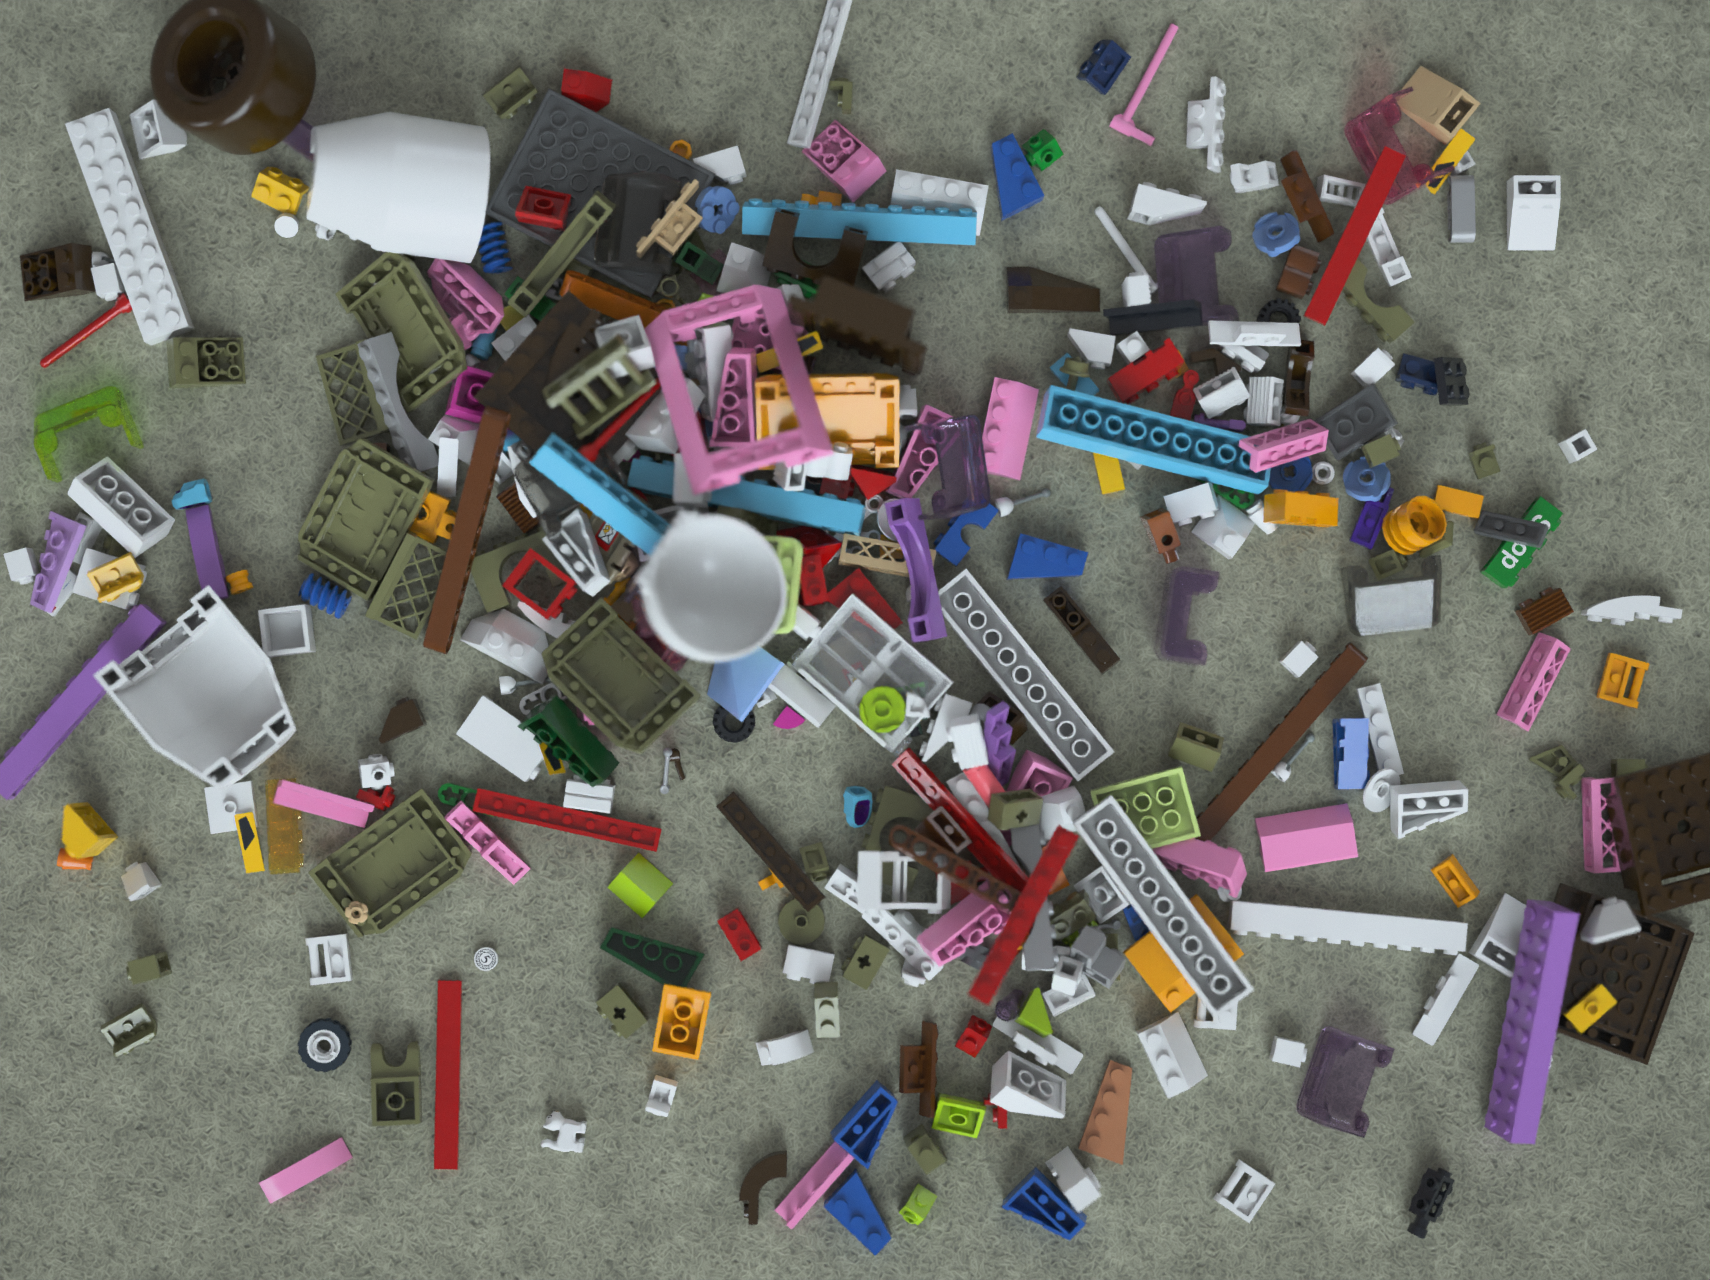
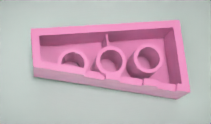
M732 348L726 354L721 381L722 385L720 395L718 396V406L709 447H737L757 441L756 348Z
M927 404L922 406L907 439V444L900 455L899 468H895L893 471L897 480L894 484L887 487L885 492L901 499L912 498L968 423Z
M1191 838L1152 849L1165 868L1174 872L1180 869L1184 875L1193 880L1199 877L1209 883V887L1218 890L1219 886L1230 890L1229 895L1237 898L1247 875L1242 855L1238 850L1230 847L1227 849L1219 847L1216 843L1209 840L1204 842Z
M987 881L980 885L978 889L981 891L988 890ZM1000 891L997 893V898L1000 902H1008L1004 892ZM971 893L928 929L923 931L916 939L924 952L940 967L965 953L966 948L970 945L977 946L983 943L984 937L992 933L995 935L999 934L1009 914Z

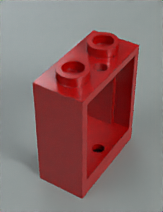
M531 548L502 585L549 621L552 617L556 619L564 609L561 605L566 599L571 600L578 590L575 580ZM536 561H539L567 582L547 611L516 589Z

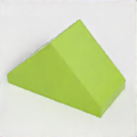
M1038 987L1028 994L1015 1022L1044 1038L1052 1034L1053 1031L1040 988Z

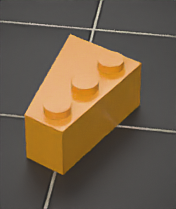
M1274 489L1272 494L1264 495L1263 523L1334 527L1338 525L1339 498L1330 497V493L1310 495L1307 491L1288 492V490Z

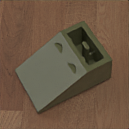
M173 337L166 342L169 388L246 384L243 338Z

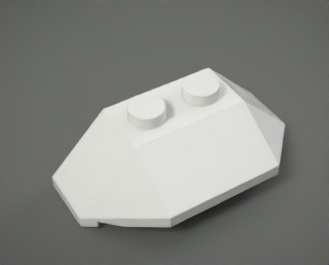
M505 609L472 619L460 639L464 643L540 684H543L548 675L541 654L549 646L545 631Z

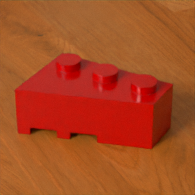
M1170 337L1163 341V345L1153 351H1148L1145 353V356L1134 363L1131 362L1107 379L1106 382L1119 403L1130 405L1140 399L1139 394L1145 390L1150 393L1160 386V381L1165 378L1167 381H1170L1180 374L1178 370L1181 369L1184 360Z
M859 568L827 593V602L838 609L851 594H855L894 630L903 624L902 620ZM853 611L850 615L861 624L884 637L857 612Z

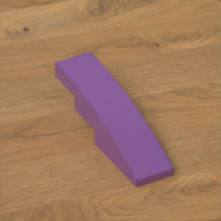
M207 504L187 509L185 512L201 590L209 585L221 600L229 598L224 562L219 551L218 538L213 526L210 506Z
M1003 701L987 711L984 728V739L989 763L987 765L1002 786L1009 782L1016 749L1009 745L1013 728L1006 723L1010 706Z

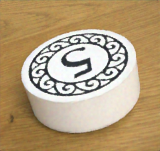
M491 947L479 949L474 956L475 965L483 971L493 969L499 959L497 952Z

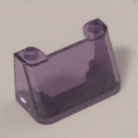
M1332 1026L1324 1027L1320 1033L1297 1101L1298 1114L1319 1125L1365 1138L1369 1128V1118L1365 1112L1361 1111L1375 1067L1385 1068L1392 1060L1394 1048Z

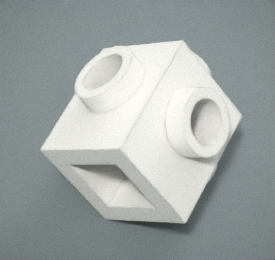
M373 754L369 755L367 759L358 760L360 783L363 788L383 789L386 787L385 785H391V777H394L393 763H389L386 756Z

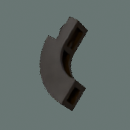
M1301 340L1300 347L1289 346L1282 397L1285 414L1308 417L1310 411V377L1315 358L1314 341Z
M787 1150L773 1152L762 1157L746 1173L741 1185L739 1201H748V1204H744V1218H748V1225H758L759 1193L762 1187L772 1179L787 1177Z

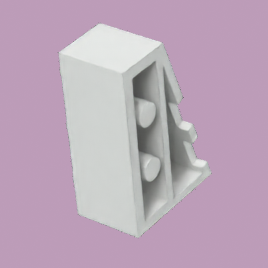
M685 379L694 413L696 414L705 394L691 379ZM662 390L625 434L640 449L675 454L679 444Z
M1459 780L1390 786L1391 831L1398 839L1417 829L1419 831L1423 830L1427 825L1437 821L1443 822L1468 812V789Z

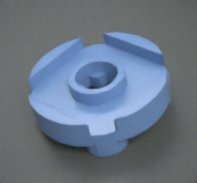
M709 186L698 195L695 202L697 213L703 217L702 222L698 226L708 232L724 233L732 224L735 215L739 212V204L736 202L735 196L728 188L722 186ZM714 205H717L718 211L715 214H713L715 212V209L713 207Z
M1277 212L1266 214L1254 225L1255 230L1252 236L1255 246L1270 257H1276L1300 242L1298 221L1289 213L1284 212L1285 215H1277ZM1274 231H1276V232L1282 231V232H1281L1280 234H1278V235H1273V234H1272V232H1274Z
M1365 456L1360 457V460H1356L1354 463L1351 461L1343 472L1345 491L1357 500H1371L1374 502L1380 500L1391 484V474L1385 462L1370 468ZM1367 475H1371L1372 480L1369 482H1363L1361 477L1364 478Z

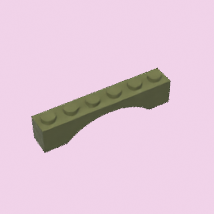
M597 190L507 303L526 318L616 205Z

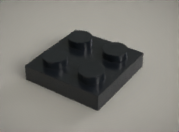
M1434 358L1439 404L1452 406L1468 405L1470 392L1466 385L1465 375L1467 369L1463 358Z

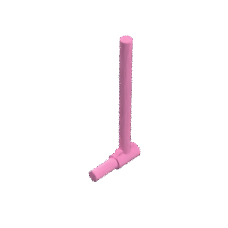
M1170 24L1124 114L1115 115L1109 127L1124 135L1132 136L1150 146L1155 137L1135 128L1134 121L1131 118L1178 30V27L1174 24Z

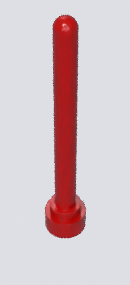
M125 292L117 298L115 306L41 359L40 365L44 368L48 367L120 313L131 312L132 307Z
M655 378L656 384L648 392L637 397L592 444L583 445L577 452L593 463L599 454L598 450L661 387L659 378Z

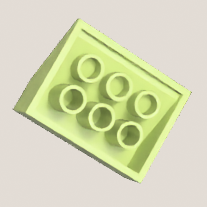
M1182 765L1091 789L1090 791L1094 806L1109 795H1112L1151 849L1201 836Z

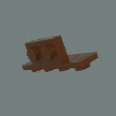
M1291 151L1280 159L1287 175L1286 178L1281 180V183L1299 222L1308 221L1319 243L1334 235V230L1298 151Z
M922 1021L921 1044L900 1045L899 1092L903 1094L920 1093L919 1115L934 1118L937 1106L935 1100V1087L937 1086L936 1063L938 1061L936 1042L939 1033L936 1023Z

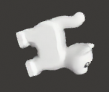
M553 1111L552 1114L547 1116L543 1127L552 1131L559 1130L557 1141L544 1139L541 1141V1146L562 1152L574 1151L582 1153L585 1138L578 1140L576 1133L586 1132L587 1121L577 1122L572 1119H565L560 1111Z

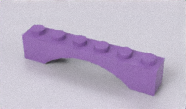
M902 498L885 503L889 527L902 549L909 572L911 605L908 622L912 642H926L947 637L919 498Z

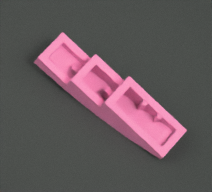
M460 801L444 816L463 835V838L477 849L481 856L513 885L531 869L463 801Z

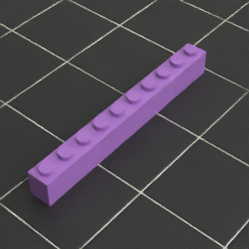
M146 604L135 605L128 612V619L124 623H119L112 631L114 635L108 641L105 640L98 646V653L93 659L89 658L84 662L81 667L83 670L80 674L73 676L66 683V690L62 694H57L51 700L50 704L52 706L36 717V724L32 729L24 731L19 738L21 741L18 745L11 747L4 754L5 759L0 764V795L6 800L14 799L106 694L107 691L93 675L112 660L120 664L138 649L140 651L144 650L167 624L165 620Z

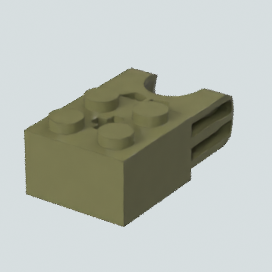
M418 1041L410 1042L407 1046L406 1060L399 1066H393L388 1063L385 1058L384 1047L380 1043L372 1044V1127L422 1123L420 1044ZM395 1094H398L399 1098L403 1100L399 1107H396V1103L391 1102V1098H394Z

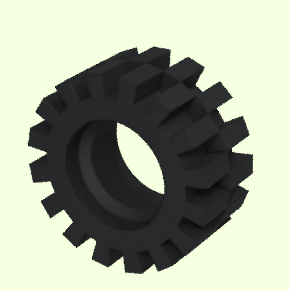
M1277 298L1276 300L1269 301L1261 308L1257 321L1270 322V317L1275 312L1285 314L1287 323H1299L1301 316H1299L1298 313L1300 311L1294 307L1295 304L1293 302L1289 303L1287 299L1281 300V298Z
M719 706L713 716V726L718 736L727 742L733 743L747 739L755 727V716L752 709L744 718L742 727L737 731H732L725 725V718L730 712Z

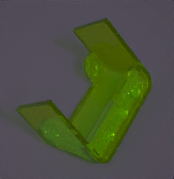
M106 386L36 416L34 420V447L48 480L58 483L62 481L52 456L59 443L56 433L98 416L101 423L106 427L115 428L123 425L130 445L138 449L144 448L120 389L114 386Z

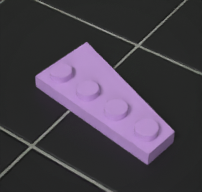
M50 511L51 527L45 533L44 540H47L46 550L40 556L41 573L36 575L30 604L43 611L52 613L87 526Z

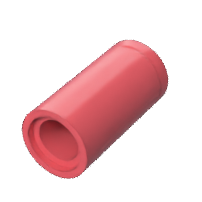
M988 765L962 770L988 808L993 793L1006 792Z

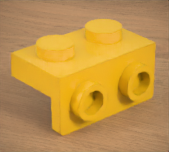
M267 167L259 172L251 197L282 213H290L295 216L302 196L308 192L309 186L303 184L298 178L287 176L279 168Z
M131 552L87 571V576L98 593L97 599L99 603L103 601L111 602L117 599L121 593L138 590L144 580V574Z

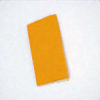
M1453 854L1431 869L1457 908L1479 895L1480 891Z

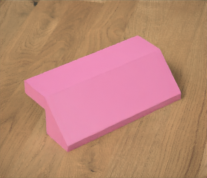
M1347 803L1255 818V826L1260 840V855L1265 872L1358 857L1353 820Z

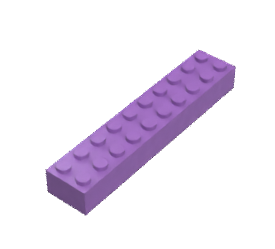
M1527 900L1522 931L1519 936L1518 952L1515 957L1514 974L1511 979L1510 995L1506 1004L1507 1010L1502 1026V1037L1498 1047L1496 1068L1494 1069L1492 1090L1489 1094V1106L1485 1116V1127L1510 1143L1535 1144L1578 922V913L1552 901Z

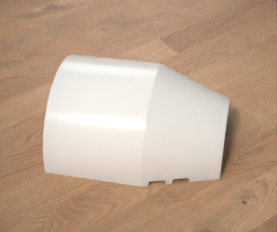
M385 112L312 128L310 153H314L313 185L307 199V219L333 231L337 229L350 235L351 239H359L370 244L371 248L378 251L464 263L472 262L483 228L489 188L490 147L485 127Z
M208 585L190 599L194 606L176 619L178 623L144 650L140 651L138 649L120 664L112 660L93 676L154 750L191 771L217 789L222 790L246 776L273 755L291 738L296 728L270 659Z

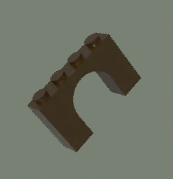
M777 208L762 266L767 267L766 270L773 273L787 272L790 277L795 279L810 278L813 283L820 285L823 276H827L854 287L868 232L845 226L836 257L824 265H811L804 262L794 248V236L800 213Z

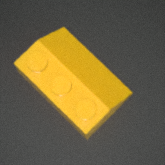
M88 802L67 804L64 807L62 842L66 845L64 849L71 857L80 859L97 856L118 838L116 833Z

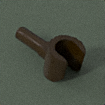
M676 748L671 749L672 755L669 762H675L680 780H684L686 778L681 767L680 752Z

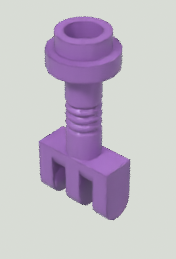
M1205 413L1195 414L1194 422L1232 432H1243L1246 427V423L1242 420H1214L1204 418Z

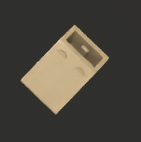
M1422 66L1418 68L1391 102L1444 145L1452 140L1481 104L1462 88Z

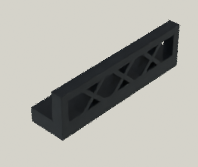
M1195 299L1103 309L1104 317L1109 318L1110 335L1112 336L1133 334L1136 331L1144 333L1203 326L1202 303Z

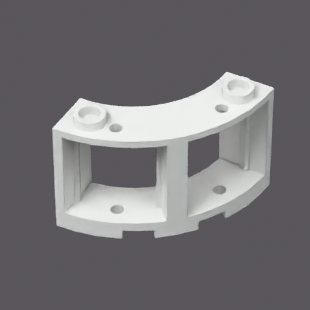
M898 850L858 851L857 909H865L866 914H880V910L928 909L930 914H942L943 909H950L951 881L938 874L937 903L906 902L907 861L915 860ZM915 851V853L923 855L926 851ZM938 855L935 857L934 860L938 862L939 867L947 865V860L944 856ZM893 861L892 902H881L882 862Z

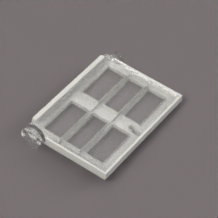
M851 594L804 650L800 647L791 657L794 660L792 665L801 675L897 758L913 741L908 735L923 717L905 716L904 722L897 729L888 733L875 732L863 723L859 713V705L866 692L877 686H889L901 693L905 702L907 700V692H912L922 697L930 710L954 683L855 594Z

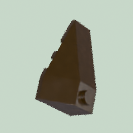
M1007 267V313L1100 312L1099 288L1033 267Z

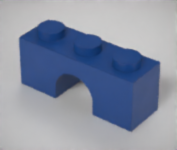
M977 493L973 498L970 495L961 506L964 508L960 516L955 514L947 524L950 527L945 535L941 532L933 543L936 545L934 549L936 553L955 567H957L971 548L961 539V529L965 525L975 524L985 530L999 511Z

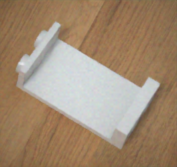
M483 695L456 734L524 782H528L529 779L534 780L541 771V768L538 766L543 761V756L539 744L533 740L535 735L527 729L522 731L517 727L521 722L520 720L499 707L492 699Z

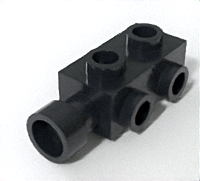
M1428 1168L1426 1173H1424L1421 1178L1420 1187L1413 1196L1408 1210L1416 1214L1414 1222H1410L1407 1229L1409 1233L1425 1239L1429 1222L1435 1223L1437 1217L1442 1214V1206L1447 1196L1453 1190L1454 1179L1450 1178L1452 1173L1442 1168H1438L1437 1171ZM1446 1184V1189L1442 1191V1186ZM1436 1206V1211L1433 1213L1432 1207Z

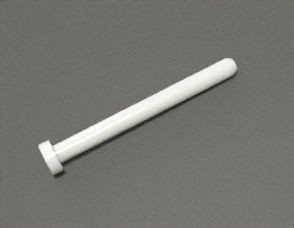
M1100 206L1097 207L1095 214L1135 272H1143V275L1149 276L1148 280L1150 283L1148 285L1151 291L1149 294L1152 295L1162 286L1159 282L1155 283L1105 210Z

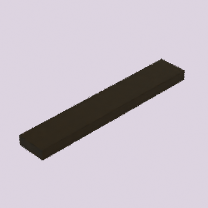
M734 791L716 806L807 912H810L825 898L824 894Z

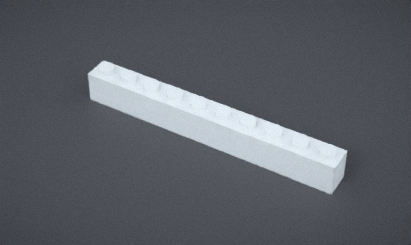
M1237 900L1230 901L1228 928L1233 930V934L1247 935L1248 931L1257 932L1256 936L1271 937V933L1280 934L1281 939L1294 940V936H1303L1304 941L1317 942L1318 938H1326L1327 943L1341 944V940L1350 941V945L1364 946V942L1374 943L1373 947L1388 948V944L1397 945L1398 950L1411 951V947H1420L1421 952L1434 953L1435 949H1443V954L1458 955V951L1465 952L1468 923L1459 921Z

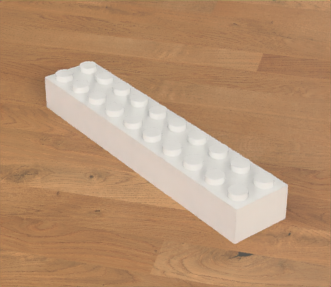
M107 108L66 123L68 134L144 342L154 345L195 330L116 113Z
M967 569L938 591L943 618L1015 707L1025 715L1028 723L1075 781L1082 779L1114 753L1113 749Z
M1112 795L1103 799L1072 822L1075 829L1213 1017L1217 1018L1254 990Z

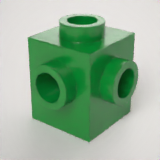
M1042 129L1022 145L1028 164L1031 167L1035 165L1041 171L1051 166L1053 162L1064 155L1056 139L1045 129Z

